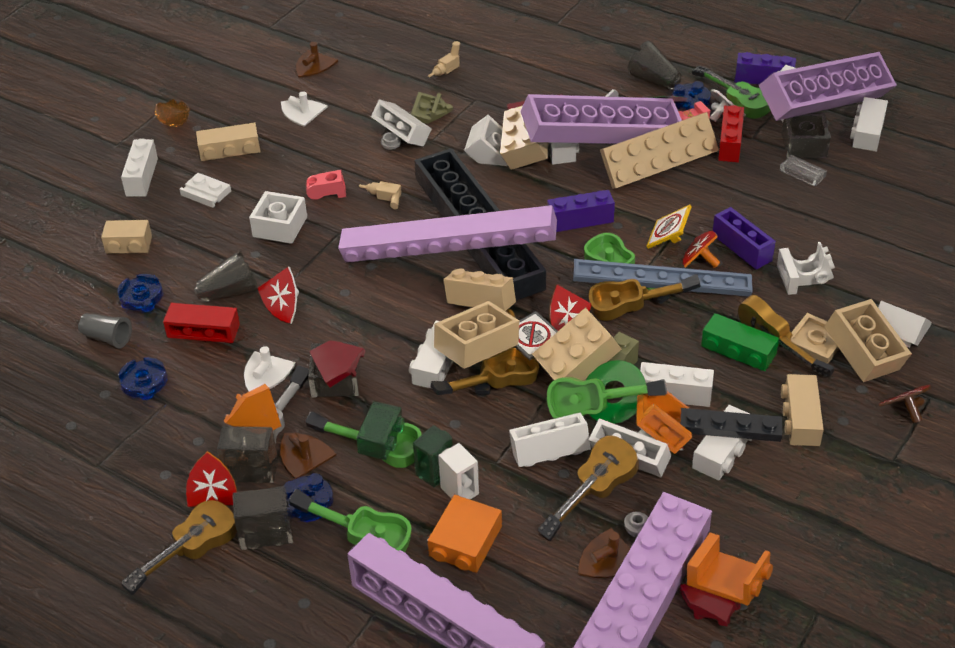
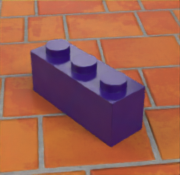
M749 52L738 53L735 82L759 85L773 73L781 71L785 65L795 68L796 58L771 56L769 54H752Z
M609 190L547 200V206H553L557 218L556 232L614 222L615 202Z
M732 207L714 215L713 231L717 234V239L755 269L773 261L776 242L774 239Z

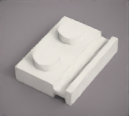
M200 173L192 177L185 184L184 188H180L181 196L212 208L215 207L216 202H220L231 192L229 184Z

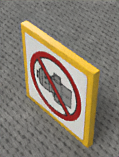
M688 205L656 220L646 247L648 249L669 239L673 243L681 241L679 236L684 234L683 230L692 206Z

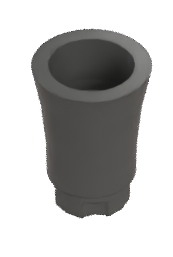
M86 313L81 316L78 330L79 333H83L88 338L108 343L116 348H123L130 340L132 325L127 317H111Z

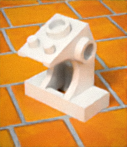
M818 242L816 253L811 254L808 260L803 261L794 259L788 248L779 249L777 267L788 295L797 294L798 286L824 284L834 278L831 269L835 268L830 254H825L829 252L827 246L823 248L821 242Z

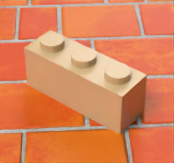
M256 123L196 131L201 161L260 152Z
M455 269L444 278L446 298L449 304L475 307L490 301L506 311L516 302L512 277H505L502 274H484L481 271L469 272L464 269Z
M787 374L786 384L781 385V398L785 399V402H783V416L787 417L784 428L785 435H789L790 445L820 446L823 435V422L817 375Z

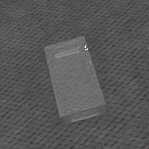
M793 155L780 165V171L813 186L822 181L827 174V170Z

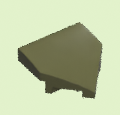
M418 92L411 115L422 123L429 124L451 112L453 107L451 104L444 102L441 98V93H438L437 97Z

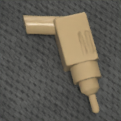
M453 42L451 53L438 60V64L434 66L432 73L428 77L448 74L460 66L458 56L460 42Z
M382 181L380 183L372 182V184L359 185L360 188H365L370 194L377 195V199L391 201V208L398 209L401 185Z

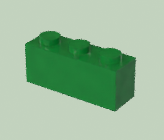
M715 313L703 329L701 346L754 368L766 371L777 354L779 337Z

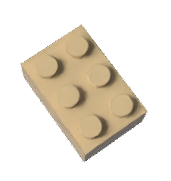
M522 106L504 111L500 154L511 170L545 160L548 157V142L530 141L520 112Z
M872 299L835 310L824 326L863 382L900 370L912 354Z
M487 301L435 323L434 348L465 369L518 345L520 321L495 304Z
M585 308L532 355L554 380L562 377H574L586 381L590 373L601 364L608 362L622 349L611 334Z

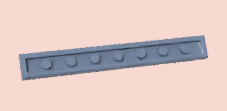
M574 259L573 281L599 283L636 279L641 286L659 288L681 283L682 280L698 274L701 286L691 290L693 292L738 296L752 295V274Z

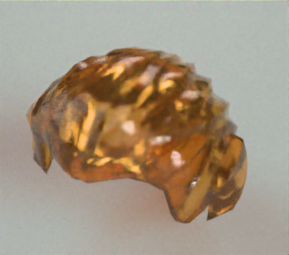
M171 99L167 103H158L154 109L157 119L168 126H182L184 122H187L190 107L183 101L177 103L175 99Z

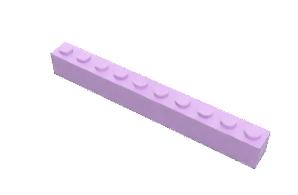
M551 205L342 229L338 249L345 262L553 241L556 240L557 218Z

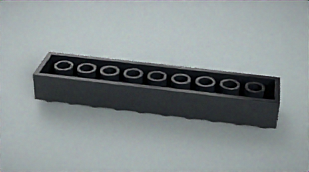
M452 148L414 160L416 180L443 218L500 211ZM526 243L467 250L484 274H502L505 277L513 278L516 301L546 290V269Z

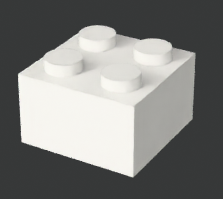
M265 191L249 217L253 237L293 243L307 218L305 197Z

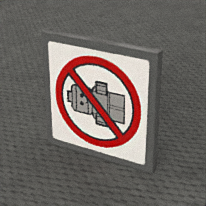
M536 311L519 320L518 345L514 346L528 360L535 358L532 353L558 332Z

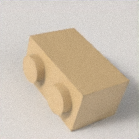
M148 220L106 221L101 238L106 254L148 253L152 233Z

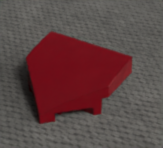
M330 340L311 350L310 354L325 383L331 388L350 374L356 377L355 369L360 357H364L366 351L361 347Z
M687 583L680 585L681 596L689 608L694 609V619L699 620L708 617L716 619L719 625L727 627L730 623V616L734 611L741 608L738 602L691 587Z

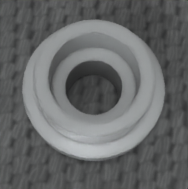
M389 132L383 135L381 145L385 149L394 150L401 145V139L395 133Z
M641 512L628 514L624 520L625 529L631 536L637 537L648 516Z

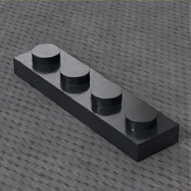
M681 408L680 424L692 434L781 442L782 417Z

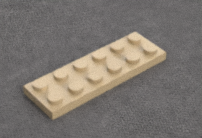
M707 112L600 149L612 189L719 151Z

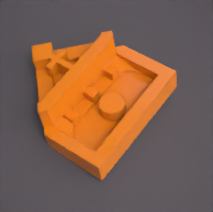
M266 384L243 394V396L237 394V401L230 415L227 414L224 419L226 424L257 436L282 426L270 388Z

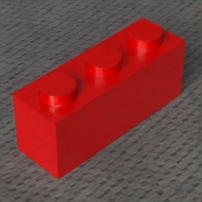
M724 105L718 161L739 163L744 107Z
M171 303L163 321L167 338L226 343L234 342L240 325L237 308Z

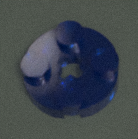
M695 81L689 84H677L674 86L672 96L688 98L686 102L675 104L676 108L680 109L682 107L689 110L694 108V103L700 101L706 107L708 104L710 105L711 93L704 87L702 82Z
M138 274L132 280L127 278L121 282L117 290L120 304L123 308L142 310L143 312L153 310L154 305L163 297V289L159 279L151 274Z
M144 357V361L139 362L132 360L125 364L119 372L121 390L129 396L149 400L168 381L164 365L158 359Z
M314 473L310 476H302L293 481L286 482L283 486L282 504L285 513L293 518V515L300 518V521L303 522L322 518L309 511L305 513L289 504V499L295 489L300 490L307 496H311L314 503L329 508L333 504L332 488L327 481L323 480L320 474Z

